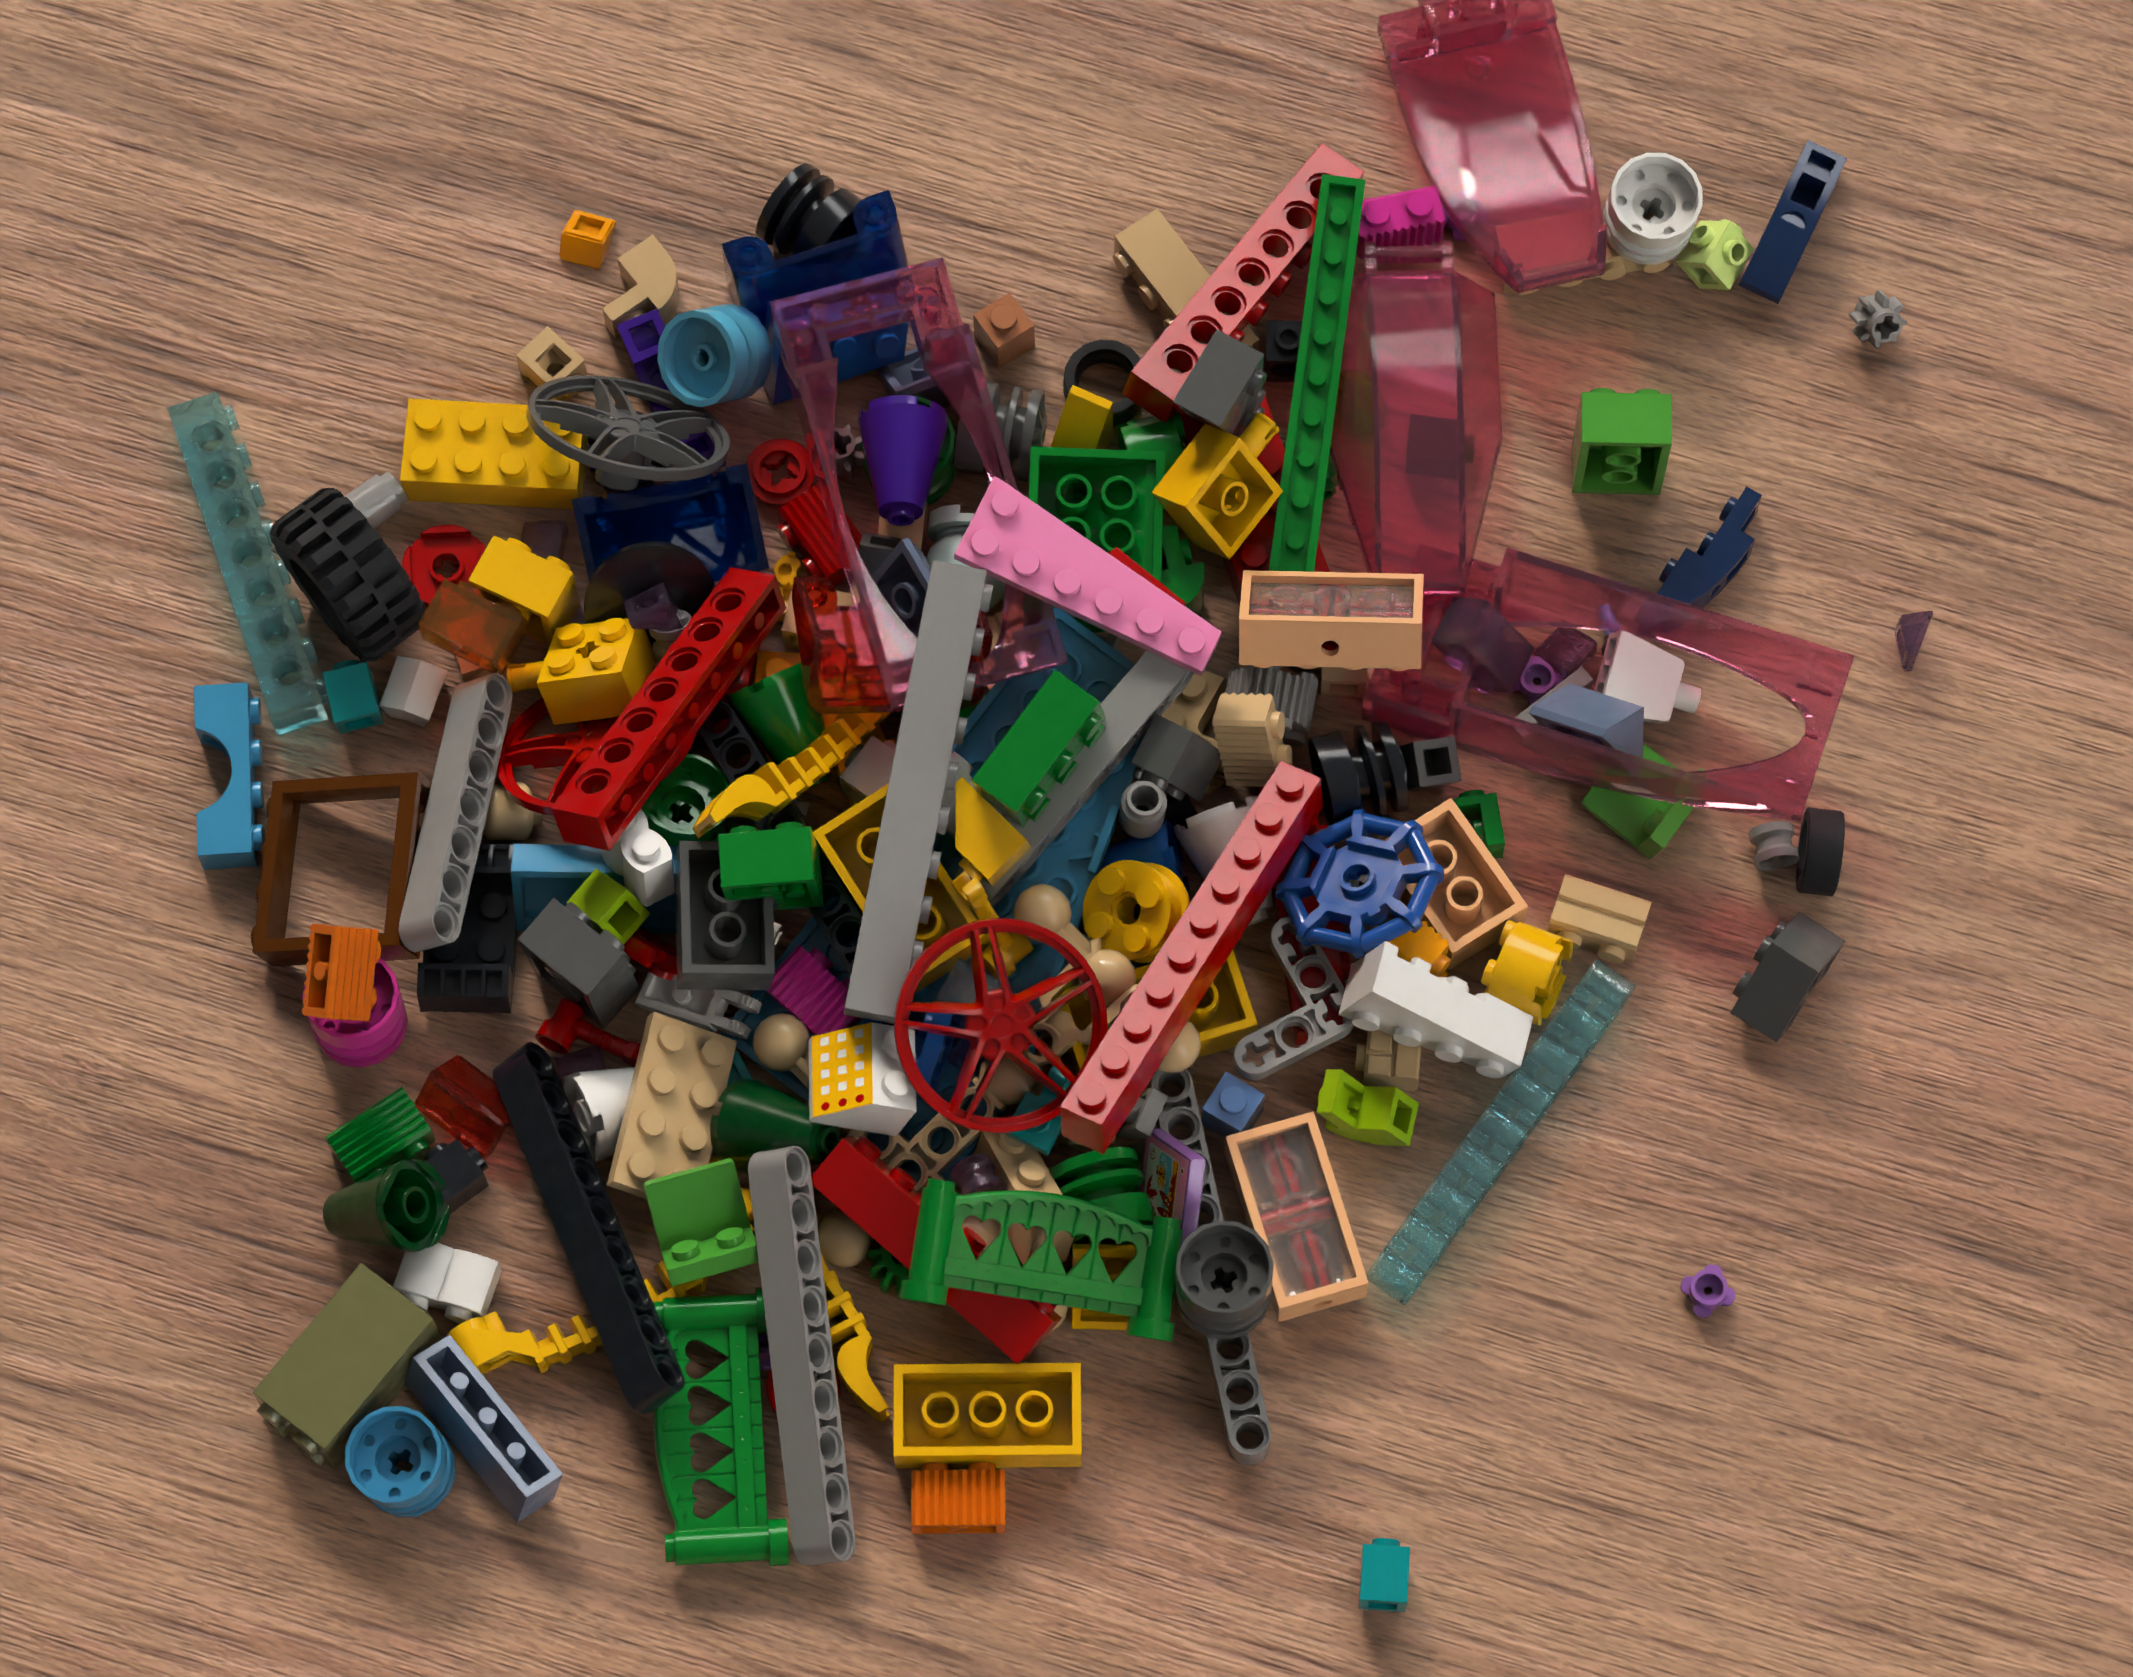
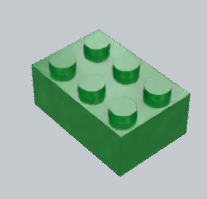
M1055 669L973 777L972 782L977 792L1020 826L1024 827L1029 819L1036 822L1049 806L1051 800L1046 796L1058 782L1064 785L1075 772L1078 762L1074 759L1083 747L1087 746L1091 749L1104 733L1106 726L1102 722L1105 719V715L1100 701Z

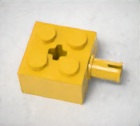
M1257 412L1239 437L1204 424L1151 492L1196 546L1229 560L1283 492L1281 487L1257 459L1274 435L1280 431L1279 427L1275 426L1276 423L1266 415Z
M640 617L611 618L606 621L587 624L571 623L556 628L544 661L509 664V668H507V681L511 686L512 692L539 688L554 725L619 717L625 706L630 703L644 684L648 675L652 673L656 659L654 658L651 644Z

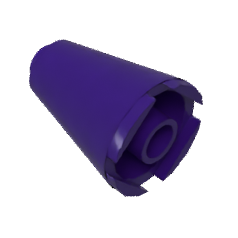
M890 395L870 401L866 412H863L861 408L858 415V425L878 513L892 525L907 526L912 524L914 520L919 519L924 513L945 438L948 419L946 410L936 402L931 401L930 407L918 404V397Z

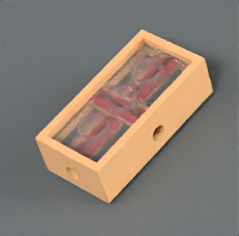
M1243 570L1239 613V665H1252L1257 668L1298 666L1302 669H1314L1317 667H1343L1348 670L1388 668L1393 671L1421 669L1424 574Z
M1314 1111L1225 1136L1224 1153L1247 1226L1255 1230L1268 1244L1274 1261L1271 1303L1277 1322L1365 1298L1368 1280Z

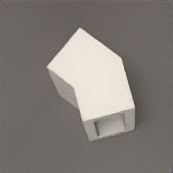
M397 656L379 706L391 718L407 720L424 727L430 720L448 670L423 660Z

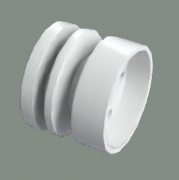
M1645 153L1631 158L1618 170L1602 212L1603 231L1609 245L1621 257L1637 264L1658 265L1674 259L1687 246L1703 206L1702 186L1696 173L1683 160L1667 153ZM1649 212L1656 215V217L1653 216L1649 221L1643 218Z

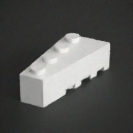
M1387 941L1351 965L1338 1015L1351 1019L1354 1026L1367 1031H1383L1393 1035V1039L1396 1042L1405 1046H1422L1435 1051L1436 1057L1447 1062H1464L1476 1067V1071L1479 1074L1489 1078L1505 1077L1521 1067L1533 1021V1016L1488 993H1478L1475 996L1468 993L1469 987L1467 982L1455 976L1437 977L1429 973L1432 964L1418 957L1412 958L1411 962L1397 956L1399 947Z

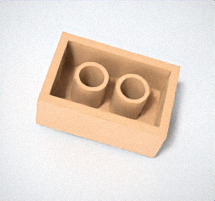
M1452 798L1414 820L1423 827L1422 835L1437 864L1444 868V880L1437 884L1421 922L1427 921V926L1434 927L1435 933H1441L1442 939L1448 938L1447 957L1452 960L1448 966L1449 970L1500 939L1502 930L1508 920L1516 923H1525L1528 909L1526 902ZM1405 849L1397 855L1403 866L1416 863L1409 849ZM1418 883L1406 885L1400 898L1406 907Z

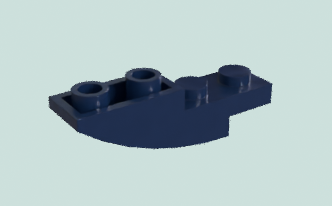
M1807 140L1742 276L1739 286L1776 304L1779 303L1835 187L1840 172L1847 160L1846 157Z
M1746 486L1739 499L1731 496L1719 516V520L1723 521V524L1718 532L1714 534L1709 531L1700 544L1697 553L1686 548L1679 560L1671 558L1659 577V581L1663 583L1656 596L1648 593L1637 611L1636 616L1641 618L1638 635L1646 639L1686 620L1706 606L1737 575L1752 552L1755 538L1744 532L1758 511L1762 497L1761 494Z

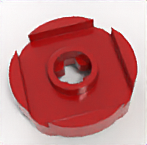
M444 524L428 528L420 534L421 538L416 540L412 546H408L402 559V567L419 592L420 599L424 602L426 609L437 613H456L468 607H475L468 580L487 547L477 537L471 535V531L462 526ZM444 560H451L453 567H459L458 572L453 573L452 577L443 578L442 574H435V569L441 568Z

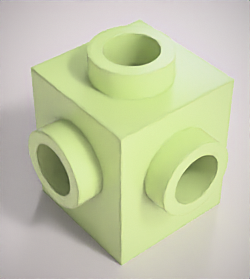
M1726 219L1720 221L1700 220L1693 229L1687 246L1680 252L1675 262L1699 289L1730 290L1737 277L1743 272L1754 247L1742 235V229L1734 222Z

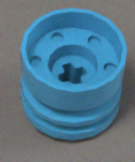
M404 1406L383 1407L367 1414L353 1428L345 1446V1466L352 1483L380 1511L396 1517H417L435 1509L448 1496L456 1478V1458L449 1441L422 1413ZM401 1460L413 1464V1469L409 1473L405 1470L400 1471L396 1467Z

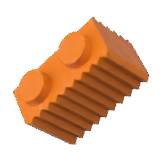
M312 923L309 927L312 933L309 935L311 942L308 945L310 951L307 954L309 961L306 963L308 970L305 973L307 979L304 982L306 989L303 991L305 995L302 1001L304 1007L301 1010L303 1015L325 1019L370 1022L371 1009L375 1006L377 999L374 988L375 965L381 956V945L378 941L379 930Z
M932 1462L922 1464L921 1471L912 1470V1534L1006 1533L1005 1470H996V1464L990 1462L968 1464V1470H949V1465L946 1463Z

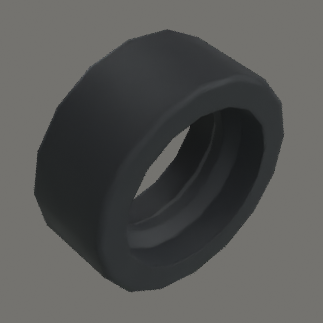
M1100 339L1084 344L1071 355L1065 366L1063 380L1065 400L1072 385L1079 387L1080 376L1088 367L1099 363H1111L1124 368L1130 374V371L1141 358L1131 347L1114 340ZM1127 397L1118 403H1114L1113 427L1131 420L1138 414L1141 407Z
M1811 807L1806 809L1798 843L1800 859L1796 863V889L1799 893L1834 896L1839 882L1844 850L1845 818L1842 811Z

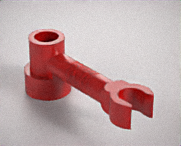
M567 999L560 1000L551 1018L543 1021L535 1035L536 1040L541 1045L558 1054H567L574 1040L579 1038L622 1058L625 1063L632 1067L636 1065L641 1043L635 1041L629 1042L618 1036L616 1037L614 1034L612 1035L581 1020L585 1013L578 1004Z

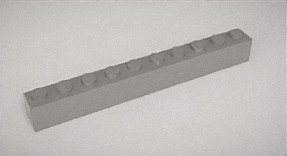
M938 560L932 561L844 1015L894 1024L896 1002L901 986L909 972V968L912 967L922 954L924 942L915 941L918 923L928 924L933 897L924 896L927 878H937L941 852L932 850L936 833L945 835L950 807L941 806L944 789L954 790L959 765L957 762L950 761L953 744H963L967 718L959 717L962 699L971 701L976 674L967 671L970 655L980 657L985 630L976 628L979 611H989L993 585L985 584L987 570Z

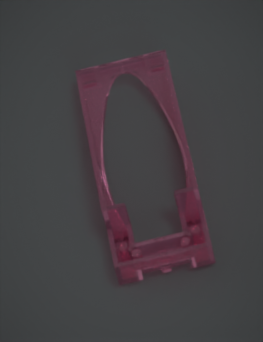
M943 257L770 302L771 323L809 455L857 611L891 711L904 708L917 637L895 613L869 574L858 552L845 516L838 486L834 447V421L838 393V357H832L828 342L910 322L923 370L941 390L963 422L980 456L989 483H991L995 476L1018 491L969 323L962 324ZM1005 583L1003 618L997 643L985 660L968 666L967 672L976 674L973 689L1068 664L1052 605Z
M1419 542L1408 574H1424L1421 669L1393 671L1388 668H1374L1363 698V720L1373 722L1385 719L1391 729L1426 740L1455 736L1456 748L1458 750L1594 787L1671 803L1677 802L1682 805L1777 819L1801 820L1854 655L1508 547L1501 566L1498 567ZM1444 615L1489 629L1565 627L1611 632L1623 630L1637 637L1669 645L1713 661L1770 689L1789 701L1800 712L1805 721V734L1797 745L1769 759L1728 768L1686 772L1470 704L1473 671L1466 666L1459 685L1424 675V671Z

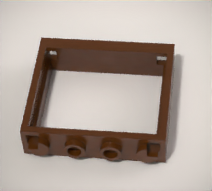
M419 772L273 781L271 797L266 805L268 824L266 840H264L261 847L263 866L261 882L256 889L258 908L256 925L251 932L252 953L273 967L306 965L309 961L307 957L310 951L308 945L311 942L309 937L285 938L300 804L399 798L384 933H379L378 941L381 945L380 958L384 961L420 959V952L414 953L404 946L399 934V921L432 782Z

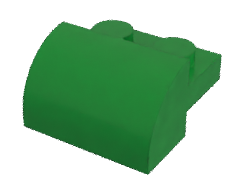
M1176 525L1163 527L1161 583L1186 603L1185 607L1201 617L1204 600V562L1192 564L1188 539H1179Z

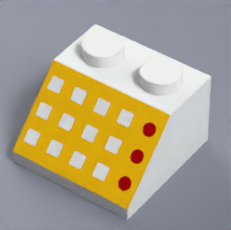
M871 1022L812 1036L808 1041L809 1122L897 1136L917 1109L916 1091L907 1079L897 1054L894 1026ZM908 1029L911 1051L915 1060V1030Z

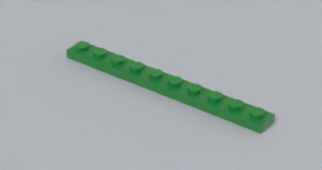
M1322 174L1280 483L1283 492L1278 498L1269 571L1314 572L1365 179Z

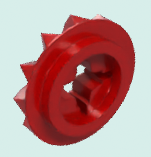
M772 439L757 446L746 461L745 480L752 496H757L767 506L769 504L786 505L788 501H792L796 496H800L803 492L808 491L814 484L815 464L813 458L805 447L793 440ZM787 459L788 475L793 478H782L780 483H777L776 487H774L773 474L769 471L771 469L779 470Z

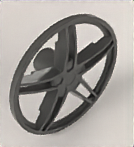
M570 376L551 380L540 385L532 392L526 410L527 421L531 429L543 442L566 457L595 468V479L600 484L616 490L635 489L638 486L639 479L681 481L709 475L725 463L730 446V439L724 426L704 408L685 404L668 390L628 379L607 376ZM593 391L597 402L595 403L596 408L577 403L551 399L568 393ZM626 395L649 400L673 410L638 415ZM542 420L560 424V429L598 439L587 452L554 434L544 425ZM706 432L713 441L714 453L707 460L680 440L689 439V434ZM646 456L668 468L642 466L644 457Z

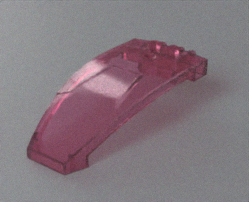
M1418 0L1419 7L1380 15L1377 31L1403 118L1418 158L1431 185L1437 186L1440 201L1446 212L1477 254L1518 294L1604 275L1606 267L1607 225H1603L1600 195L1588 133L1574 80L1556 25L1557 15L1552 0Z

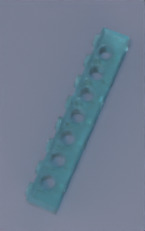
M217 391L168 407L167 409L277 736L328 719L324 704L328 703L329 699L324 677L314 678L310 664L318 662L311 638L309 636L301 639L297 625L305 623L297 597L289 600L287 598L284 586L292 584L282 559L276 561L274 559L271 547L275 545L270 539V531L273 525L270 519L263 522L257 508L266 505L258 481L248 482L245 470L253 466L244 442L236 445L232 431L240 429L232 404L223 406ZM211 440L223 441L215 450L203 449V446ZM232 478L236 480L227 489L215 487L222 479ZM236 517L249 518L242 527L232 528L228 526L231 520ZM257 555L262 557L255 566L245 567L241 565L248 556ZM271 594L275 596L274 600L266 606L254 604L261 595ZM284 633L288 635L286 641L280 645H270L267 643L274 634ZM296 672L301 674L299 681L292 685L280 683L281 679L288 673Z

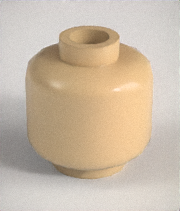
M516 782L522 790L533 796L530 788L525 783ZM494 783L483 834L489 841L526 840L531 835L533 825L541 824L542 814L518 805L505 792L502 783Z

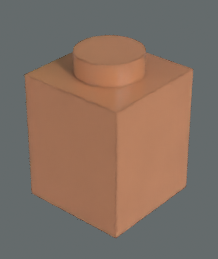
M1010 292L973 314L974 336L998 369L1035 347L1034 324Z

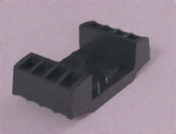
M480 844L458 939L452 943L423 951V963L418 962L417 998L420 1012L511 1014L517 944L511 880L513 845Z

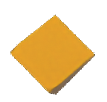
M574 210L561 234L560 258L568 262L599 269L607 253L616 221Z

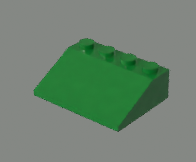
M1031 446L1028 498L1108 553L1112 549L1114 550L1115 547L1119 548L1161 582L1163 506L1151 492L1165 475V452ZM1025 593L1023 634H1034L1055 607ZM1078 617L1074 618L1093 633L1107 632Z

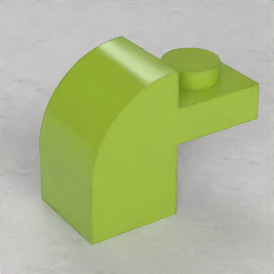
M1326 1069L1323 1086L1318 1094L1317 1113L1327 1119L1325 1125L1327 1130L1342 1137L1375 1145L1410 1146L1419 1103L1397 1087L1364 1086L1341 1069Z

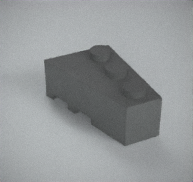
M1216 329L1173 400V403L1184 410L1192 419L1239 437L1253 420L1254 415L1257 412L1264 414L1265 411L1261 407L1266 394L1262 386L1267 377V373L1263 371L1264 354Z

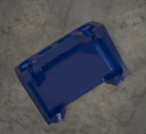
M887 190L868 196L856 205L853 213L854 226L857 231L856 235L774 261L767 243L757 237H741L721 244L727 287L733 304L743 306L756 315L764 328L767 302L894 294L904 314L908 312L913 306L915 299L914 286L896 207L890 191Z
M747 463L726 467V471L716 473L717 476L714 477L711 473L690 480H681L618 494L616 492L607 494L608 499H603V497L594 498V495L572 499L588 579H591L593 573L604 560L618 550L636 543L648 541L669 542L691 551L709 569L714 582H719L730 567L755 572L769 570Z

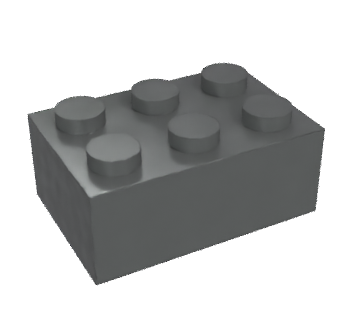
M679 841L674 857L677 989L769 990L775 975L773 897L727 901L721 888L719 841Z
M553 898L517 940L535 973L566 999L578 1004L587 1016L605 1029L640 989L633 975L636 969L629 963L631 958L623 951L625 946L614 935L605 929L599 935L588 923L590 921L588 915L572 902L563 906Z

